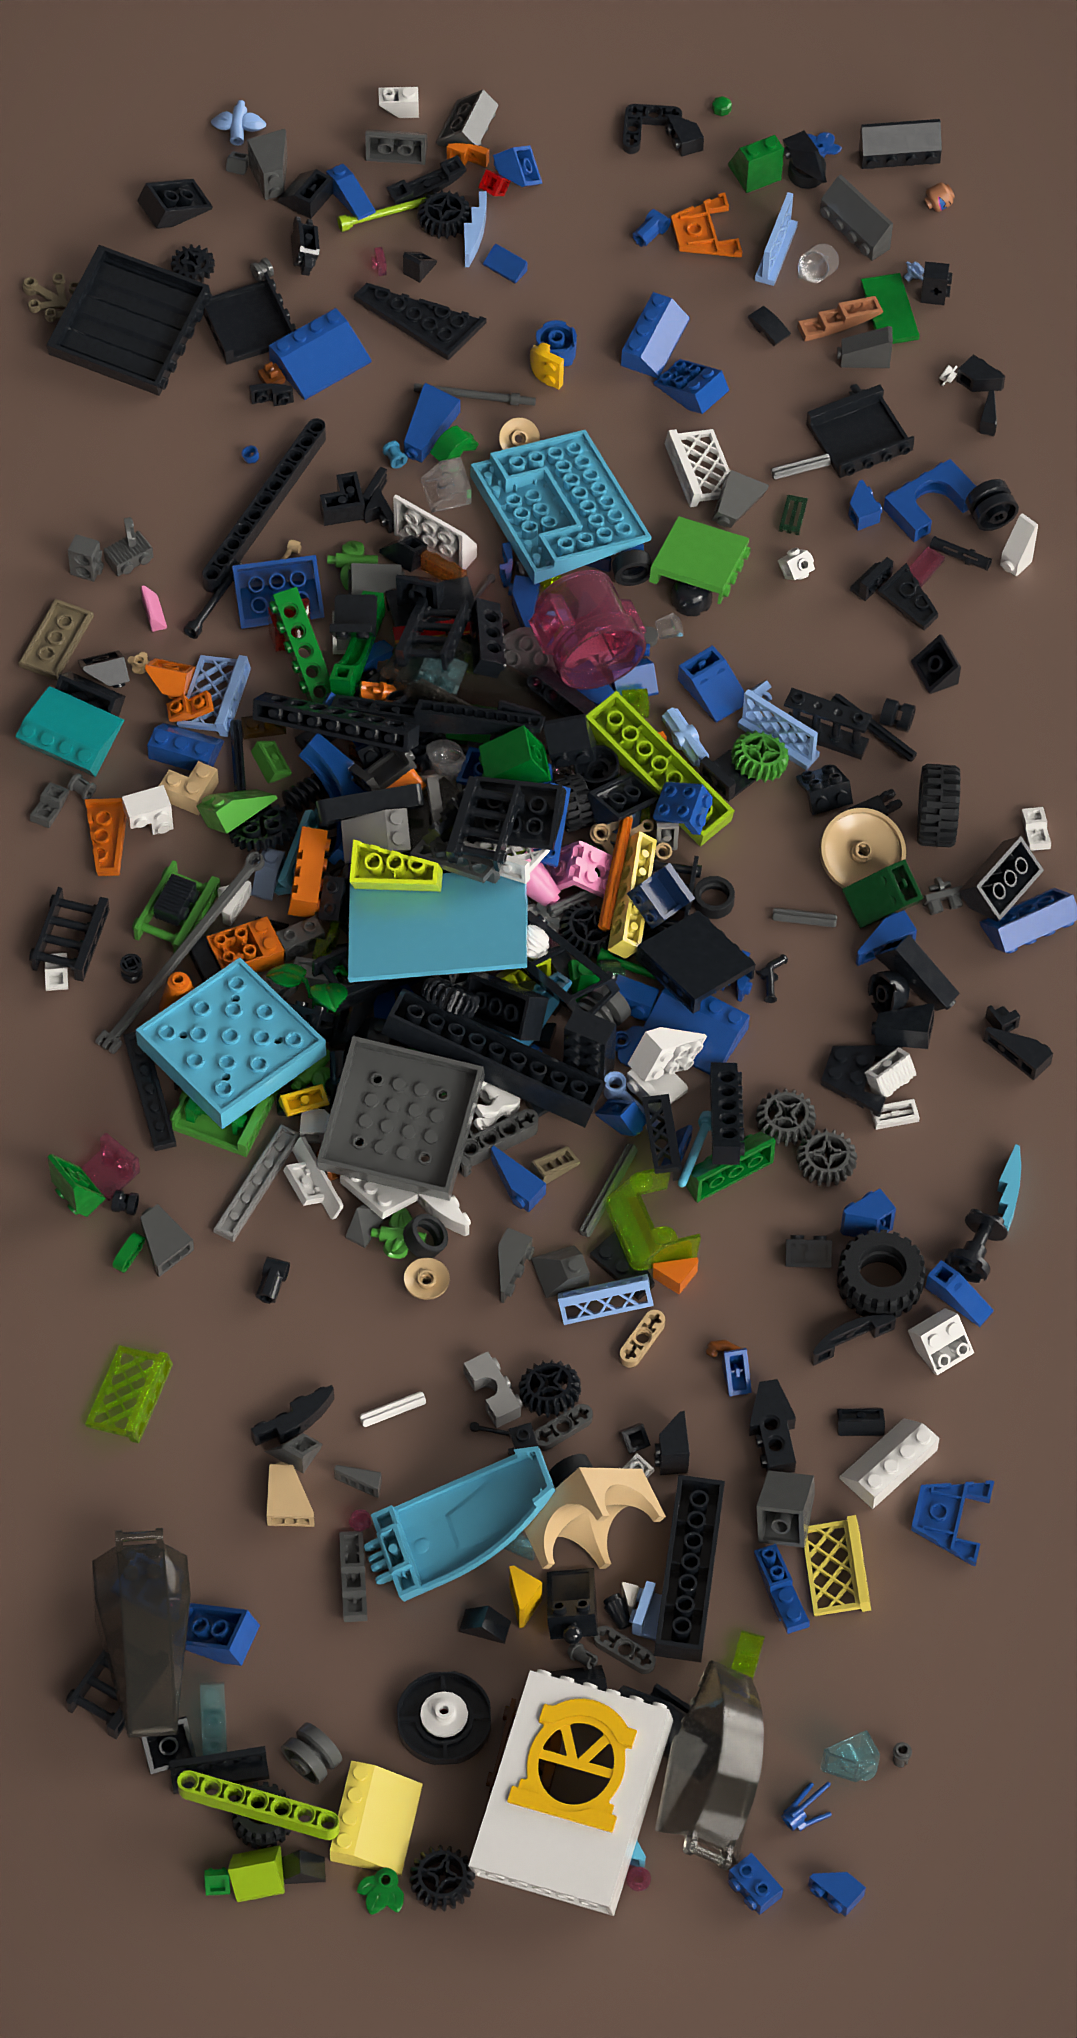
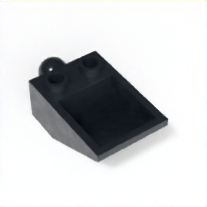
M594 1568L547 1572V1619L550 1640L564 1639L569 1644H577L582 1637L598 1636Z

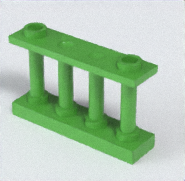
M173 860L170 866L164 869L162 880L141 916L137 917L133 922L132 929L134 930L135 940L139 941L143 932L171 942L175 952L212 907L218 896V888L221 887L220 879L212 876L208 883L205 882L203 884L178 874L177 862ZM171 874L196 882L197 891L201 892L199 899L188 907L191 908L190 915L187 916L186 920H181L179 925H181L182 929L179 934H172L149 924L154 915V905Z

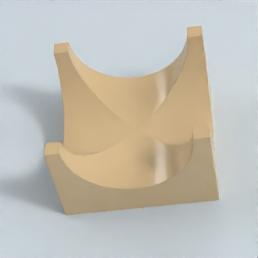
M579 1467L555 1488L556 1491L524 1531L542 1569H549L555 1564L553 1560V1546L557 1537H564L576 1542L591 1555L599 1569H606L611 1565L607 1550L608 1531L614 1517L627 1506L639 1508L647 1513L653 1522H660L666 1516L642 1469Z

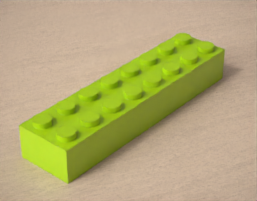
M617 691L586 715L595 740L600 745L612 749L618 756L619 764L627 773L632 771L659 795L666 782L704 785L713 799L701 834L693 835L684 823H679V826L700 847L732 821L735 810Z

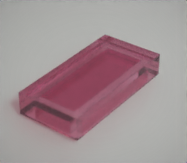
M927 547L909 567L913 576L918 580L920 587L945 561V556Z

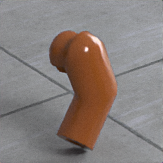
M727 1340L710 1341L707 1345L706 1354L716 1357L718 1352L741 1349V1347Z

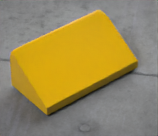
M323 1084L281 1095L278 1100L287 1117L330 1105Z

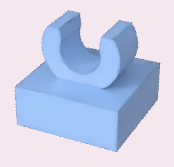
M767 680L751 689L758 696L764 697L766 701L772 700L771 694L766 692L771 688Z

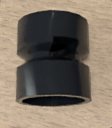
M886 698L879 724L887 727L895 725L897 730L908 733L914 719L916 706L908 703L900 705L899 701ZM902 711L903 713L900 721L896 720L898 712Z

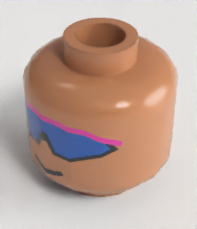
M940 182L926 190L927 197L924 198L928 209L933 208L934 211L940 212L953 204L955 196L949 184L945 185L943 182Z

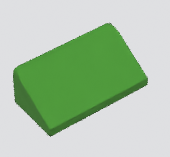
M257 741L251 753L267 783L290 776L292 772L275 741Z

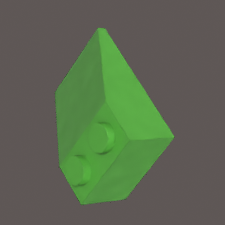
M252 789L211 794L204 797L202 802L196 807L208 828L227 834L278 798L274 794Z

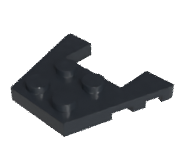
M833 1046L821 1079V1085L843 1098L848 1097L856 1102L857 1106L861 1108L866 1107L873 1111V1115L881 1117L886 1096L865 1092L868 1082L865 1072L873 1067L874 1061H881L896 1050L898 1046Z

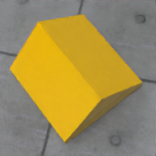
M513 1565L509 1566V1588L518 1626L523 1628L542 1602V1582Z

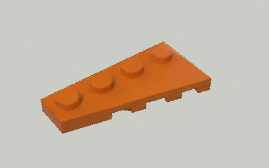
M122 798L85 799L96 872L98 876H119L126 826V815L123 809Z

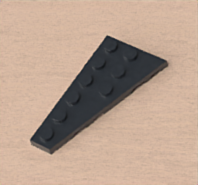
M366 283L354 294L356 302L446 360L454 356L487 323V318L481 316L479 318L469 316L468 312L464 311L461 313L452 311L447 306L424 299L415 300L409 298V295L404 293L398 295L390 292V289Z

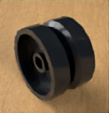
M992 479L979 484L970 491L965 502L978 528L983 531H993L1007 525L1015 518L1019 510V506L1013 495H1011L1006 482L1001 479Z

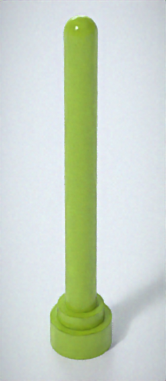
M426 197L375 210L376 213L359 221L354 216L341 215L337 217V223L341 232L348 231L354 224L418 208L422 199H426Z

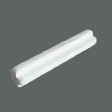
M421 1391L362 1413L360 1421L364 1427L370 1426L422 1406L426 1403V1398Z

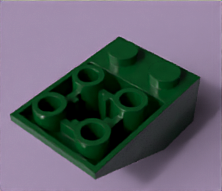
M905 859L842 889L860 929L886 918L891 913H898L917 905L924 899Z

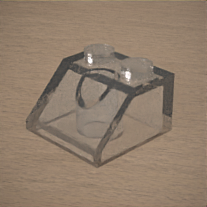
M461 457L440 461L421 477V483L431 513L472 504V489Z

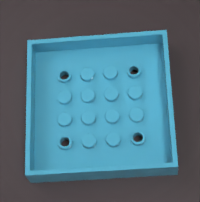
M240 957L136 1029L137 1045L221 1129L228 1126L326 1056L325 1039Z

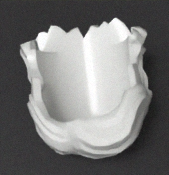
M527 925V957L537 959L548 953L547 949L550 947L548 935L536 925Z

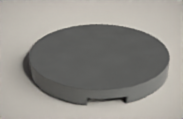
M522 627L512 630L503 637V643L506 645L504 658L507 659L505 670L501 671L499 676L507 685L517 690L532 691L527 685V678L539 667L547 666L556 673L559 664V654L554 641L548 634L537 628Z

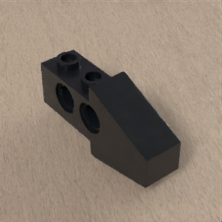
M778 1379L759 1382L750 1421L749 1436L755 1435L757 1448L761 1447L762 1454L760 1455L762 1469L766 1468L767 1473L768 1471L792 1473L795 1472L796 1459L789 1430L795 1429L796 1417ZM766 1426H773V1427H775V1429H774V1430H768V1429H766L765 1427H766ZM776 1446L780 1450L773 1451L770 1449V1447Z

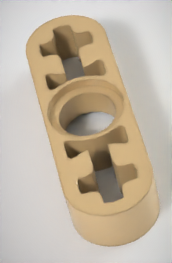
M650 1310L647 1312L622 1346L619 1360L623 1366L632 1368L638 1365L665 1327V1316L661 1311ZM659 1319V1323H654L650 1330L651 1320ZM639 1334H645L649 1340L646 1343H639L636 1337ZM634 1346L636 1348L634 1358L630 1357L627 1359L626 1354L629 1355L633 1351Z

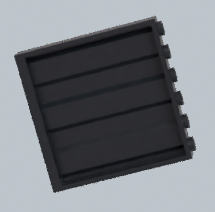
M98 245L46 345L49 355L160 396L162 390L167 388L170 374L174 373L177 368V360L180 356H183L186 350L188 339L193 337L194 327L197 322L201 321L205 306H208L211 302L212 294L210 293L209 285Z

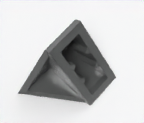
M303 1433L285 1444L264 1452L288 1465H293L294 1469L304 1474L323 1444Z

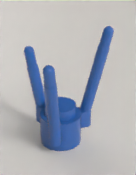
M812 1782L809 1783L794 1802L783 1811L784 1814L781 1817L790 1830L794 1831L797 1828L801 1832L807 1826L832 1815L831 1812H827L804 1821L807 1817L804 1809L831 1785L830 1782L825 1783L805 1802L797 1806L814 1786Z

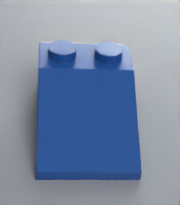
M189 1603L171 1644L220 1663L242 1666L260 1625L251 1613L245 1609Z

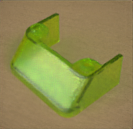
M654 1168L637 1172L607 1197L605 1205L607 1213L629 1265L635 1270L651 1269L653 1263L697 1257L701 1240L700 1233L678 1239L676 1232L670 1227L661 1226L655 1228L641 1197L643 1194L667 1189L670 1172L655 1174Z

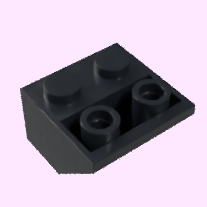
M317 169L301 173L280 196L278 202L312 219L333 194V177Z

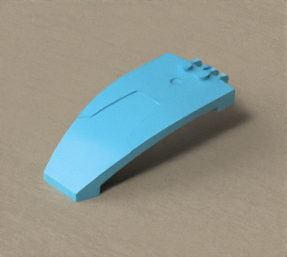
M536 1446L514 1449L515 1454L449 1482L398 1506L393 1507L390 1505L371 1514L378 1538L366 1543L364 1549L365 1551L382 1549L368 1558L369 1563L373 1564L371 1565L372 1572L389 1569V1571L376 1577V1584L381 1585L393 1580L399 1597L405 1602L468 1573L505 1548L532 1522L556 1491L540 1448Z

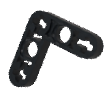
M628 105L625 110L622 147L624 152L635 154L640 150L642 124L665 126L667 124V115L672 114L682 118V110L675 106ZM657 113L659 116L653 118L650 117L649 114ZM634 126L637 127L638 130L630 131L628 130V128ZM630 139H634L633 145H629Z

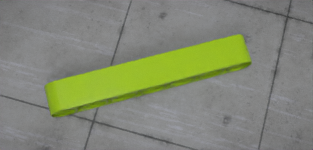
M190 1770L183 1771L177 1778L179 1795L186 1800L324 1840H332L339 1834V1818L336 1813L330 1810ZM186 1782L195 1784L192 1788L183 1787ZM209 1789L218 1790V1792L214 1795H208L206 1793ZM234 1795H238L241 1797V1799L236 1802H232L229 1800L230 1797ZM262 1802L264 1806L258 1809L254 1808L253 1804ZM279 1809L288 1811L285 1815L276 1814V1811ZM304 1815L311 1817L307 1822L299 1820ZM326 1822L334 1824L330 1829H326L322 1825Z

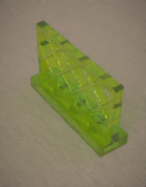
M119 1345L87 1418L86 1427L129 1437L131 1442L140 1443L173 1366L169 1354L159 1351V1354H154ZM123 1353L132 1355L134 1358L133 1361L124 1365L120 1363ZM148 1359L153 1360L152 1367L143 1371L140 1363ZM137 1365L140 1372L128 1378L125 1370ZM122 1372L125 1380L113 1385V1376ZM143 1377L145 1380L144 1386L134 1390L131 1383ZM129 1384L132 1392L119 1397L116 1390ZM114 1392L117 1399L105 1405L103 1402L104 1397ZM135 1397L137 1400L135 1406L126 1410L123 1402ZM120 1404L123 1412L111 1417L108 1410ZM106 1412L109 1419L101 1423L94 1422L97 1415ZM127 1417L128 1423L125 1429L115 1426L114 1422Z

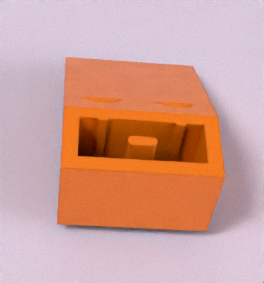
M268 916L206 936L221 970L239 957L255 972H263L284 964V948Z

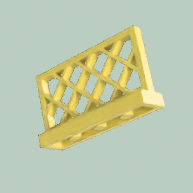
M856 1515L847 1516V1520L809 1526L808 1533L818 1532L823 1536L815 1545L808 1540L807 1535L804 1548L814 1616L861 1609L862 1612L871 1611L859 1524ZM844 1528L845 1534L840 1541L830 1536L834 1529ZM826 1539L836 1544L829 1554L820 1548ZM839 1548L848 1552V1556L843 1563L833 1557ZM816 1552L826 1557L820 1566L811 1562V1558ZM830 1560L839 1566L833 1575L823 1570ZM843 1569L851 1574V1578L846 1584L836 1579ZM819 1573L829 1578L823 1588L814 1583ZM833 1582L842 1587V1590L836 1597L826 1591ZM848 1591L854 1595L855 1603L844 1604L840 1601V1598ZM822 1595L832 1600L828 1607L818 1608L817 1602Z

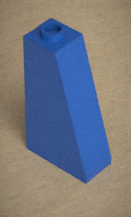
M427 383L423 385L404 440V454L408 458L421 463L424 461L438 438L460 414V399Z

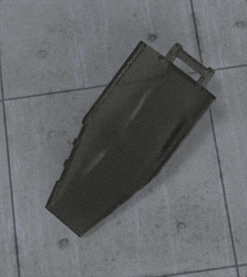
M711 1660L708 1662L698 1684L700 1688L696 1697L691 1699L690 1710L681 1721L682 1727L679 1734L674 1736L655 1831L684 1835L683 1852L690 1856L693 1854L718 1864L720 1869L728 1870L731 1863L736 1865L739 1862L748 1817L759 1783L763 1758L764 1724L760 1699L752 1678ZM700 1842L719 1850L720 1854L697 1845V1843Z

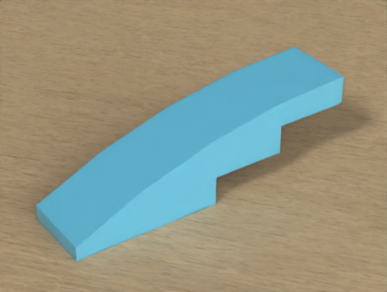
M1015 1144L1001 1175L997 1190L1003 1193L999 1202L998 1213L1003 1214V1225L1007 1228V1231H1009L1014 1217L1020 1189L1021 1154L1020 1146Z

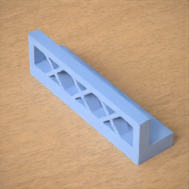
M648 1274L558 1293V1302L564 1325L654 1306ZM645 1290L648 1301L638 1303L632 1299V1296L636 1291ZM617 1295L626 1299L624 1304L617 1308L609 1303L612 1297ZM597 1300L604 1305L600 1311L592 1312L587 1309L590 1301ZM575 1305L581 1309L577 1316L567 1318L566 1306Z

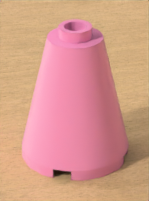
M539 863L530 872V880L527 882V896L544 907L557 902L560 899L558 894L561 891L543 863Z

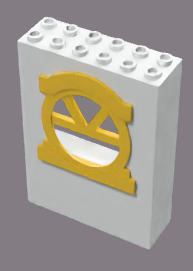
M537 1669V1672L530 1670L468 1865L471 1871L475 1873V1876L614 1916L673 1724V1718L670 1710L666 1709L667 1706L658 1702H653L652 1705L644 1703L642 1698L633 1695L626 1698L620 1696V1692L612 1689H607L606 1692L598 1690L596 1685L587 1682L580 1685L574 1683V1679L566 1676H560V1679L552 1677L551 1673L545 1670ZM571 1724H588L602 1731L603 1736L581 1757L577 1758L570 1727ZM557 1730L562 1732L567 1756L543 1749L546 1741ZM611 1744L614 1752L613 1769L589 1763L603 1748ZM539 1759L606 1777L610 1781L605 1789L594 1799L582 1804H565L555 1800L544 1789L539 1777Z

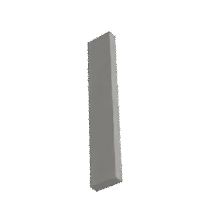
M282 1124L279 1126L214 1227V1233L232 1242L235 1241L292 1152V1148L300 1137L299 1132Z

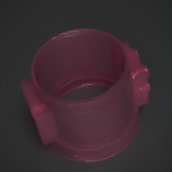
M597 570L574 572L552 583L538 598L535 605V614L529 621L543 653L553 655V662L561 679L566 685L575 689H594L619 680L637 666L646 650L644 634L647 631L632 601L620 599L610 577Z

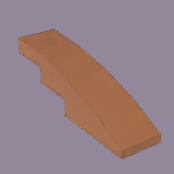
M876 296L838 303L837 309L818 312L817 318L798 321L797 327L805 342L832 335L864 323L882 314L883 310Z

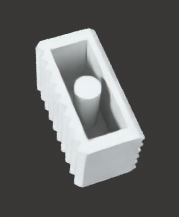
M898 1047L867 1070L865 1074L871 1088L870 1090L874 1094L888 1097L900 1086L908 1083L913 1076H916V1071L910 1054Z

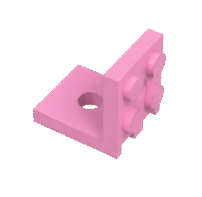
M579 840L561 847L558 866L554 867L546 864V869L559 890L575 885L604 899L612 855ZM595 867L599 869L600 877H598Z

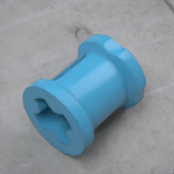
M397 441L388 442L384 445L382 452L385 456H388L392 468L397 469L406 464L408 458L406 454L401 452L400 444Z

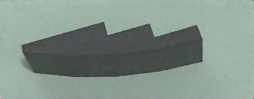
M363 1531L339 1532L344 1622L368 1621Z

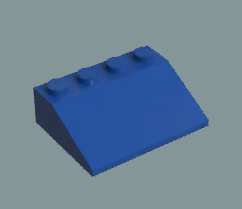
M337 308L269 345L270 362L278 365L285 379L304 400L372 362L349 322Z
M316 555L232 566L241 629L276 624L278 619L276 613L272 614L270 610V598L273 594L297 587L305 610L309 606V613L307 615L309 620L325 618ZM284 609L286 617H294L291 609Z
M664 988L644 1028L649 1031L663 1027L705 1034L707 1038L703 1043V1048L697 1053L692 1066L710 1075L711 1062H727L749 1029L750 1015L711 995L701 1001L700 1010L693 1014L672 993Z

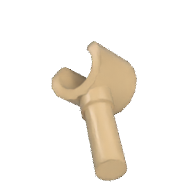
M290 540L287 551L281 559H288L292 552L299 554L302 547L300 545L301 542Z

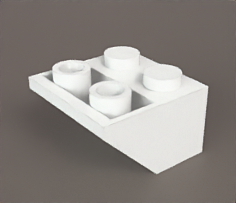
M946 1308L908 1330L916 1351L935 1375H939L974 1353L959 1315Z

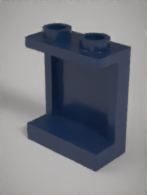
M671 863L658 870L627 893L651 929L664 922L695 899Z

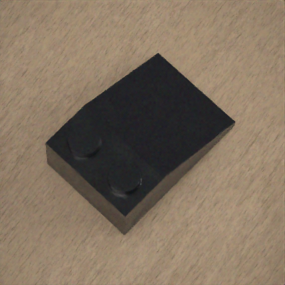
M194 179L146 183L137 200L156 229L174 227L213 208Z

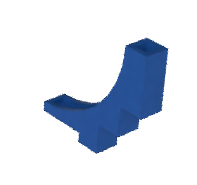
M317 733L298 755L321 780L330 798L365 792L352 781L354 777L348 768L355 763L321 734ZM341 821L337 825L334 849L328 858V861L333 865L340 859L344 861Z

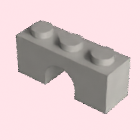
M487 1351L463 1363V1373L474 1392L484 1387L491 1388L496 1392L494 1396L485 1400V1410L495 1427L498 1428L521 1417V1407H523V1404L518 1394H513L508 1377H503L501 1374L498 1360L495 1357L492 1358Z

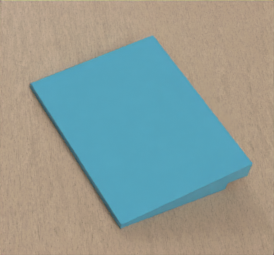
M586 430L490 453L489 460L471 464V479L507 540L511 543L514 552L533 584L540 583L651 540V535Z
M443 873L441 892L354 889L350 883L349 982L527 968V883L524 884L500 876L496 884L489 881L482 883L455 873Z

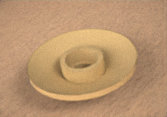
M513 418L507 421L499 433V443L502 450L540 441L537 427L533 422L525 418ZM516 435L521 436L522 440L520 443L515 441Z
M433 1258L415 1260L407 1267L404 1273V1284L408 1292L414 1297L424 1300L434 1299L442 1295L448 1288L450 1281L446 1266ZM425 1280H428V1281H430L431 1283H430V1284H424L423 1282H424Z

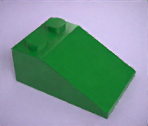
M50 1154L47 1158L51 1181L57 1187L55 1192L62 1199H66L69 1202L68 1208L75 1215L81 1214L88 1217L106 1199L105 1196L80 1166Z

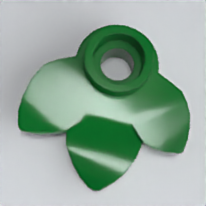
M382 1868L374 1876H366L360 1881L357 1892L367 1895L366 1906L369 1914H376L386 1906L397 1913L401 1910L404 1902V1893L398 1886L399 1878L394 1870ZM384 1876H389L391 1879L387 1885L382 1883Z

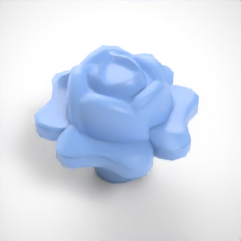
M907 261L908 273L904 275V278L908 282L913 278L923 281L924 268L916 261L913 263Z

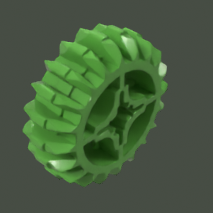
M754 730L753 733L747 731L746 734H741L734 742L731 751L735 770H741V775H748V779L751 777L755 778L756 782L759 779L766 782L768 779L773 781L775 778H780L786 770L789 761L788 749L785 748V743L780 742L779 737L773 738L772 733L767 735L764 731L758 733Z

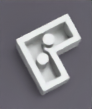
M164 785L122 797L123 809L131 829L142 828L149 824L153 835L166 833L174 829L172 808Z

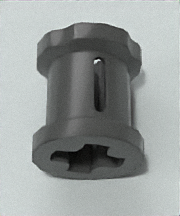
M78 773L68 783V789L82 795L84 800L90 799L97 788L96 784L89 783Z

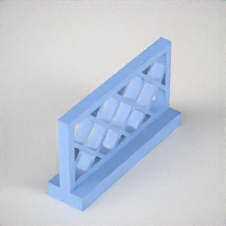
M788 192L755 275V281L775 285L798 226V221L791 220L793 193Z
M200 655L186 697L190 699L213 688L216 693L211 695L212 702L218 698L222 702L214 708V711L197 717L192 721L177 722L178 727L219 732L220 736L228 737L230 721L235 718L251 671L247 656L239 655L238 659ZM204 663L214 664V667L206 672L203 670ZM228 665L234 666L233 670L226 674L222 671V668ZM219 671L222 676L211 681L208 676ZM206 678L209 683L199 689L197 683ZM226 681L228 683L227 687L219 691L216 686ZM212 715L216 717L214 724L204 722L205 719Z
M748 689L744 693L742 718L738 721L737 727L745 732L753 733L756 730L758 733H762L764 731L767 735L772 733L773 738L779 737V741L785 743V748L788 749L789 760L807 771L819 757L820 752L816 750L818 733Z

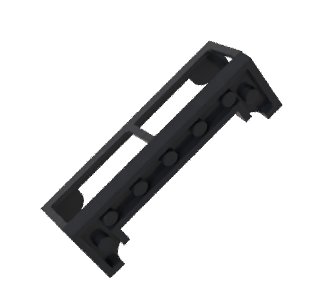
M530 910L528 911L527 923L543 929L548 937L561 947L532 962L527 959V968L518 969L561 1003L563 1008L570 1013H573L576 1007L581 1009L576 1002L577 998L606 985L609 992L589 1011V1013L595 1015L620 990L616 984L617 978L609 970L607 972L603 971L548 926V922L542 915L538 914L536 916ZM567 951L599 977L601 981L570 995L538 969L536 965Z

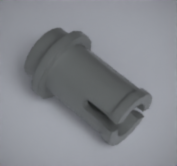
M581 1643L571 1644L567 1650L571 1660L579 1661L588 1669H592V1666L594 1667L597 1664L598 1656L586 1650Z
M900 1742L894 1746L893 1763L897 1767H904V1764H908L909 1758L912 1755L910 1745Z

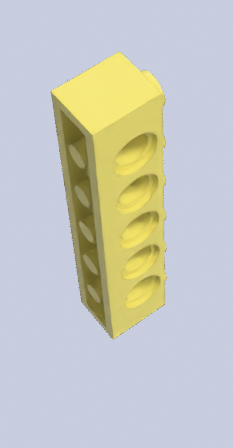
M640 831L629 838L608 944V951L624 959L637 952L638 945L642 943L645 919L627 893L652 875L657 843L656 839Z

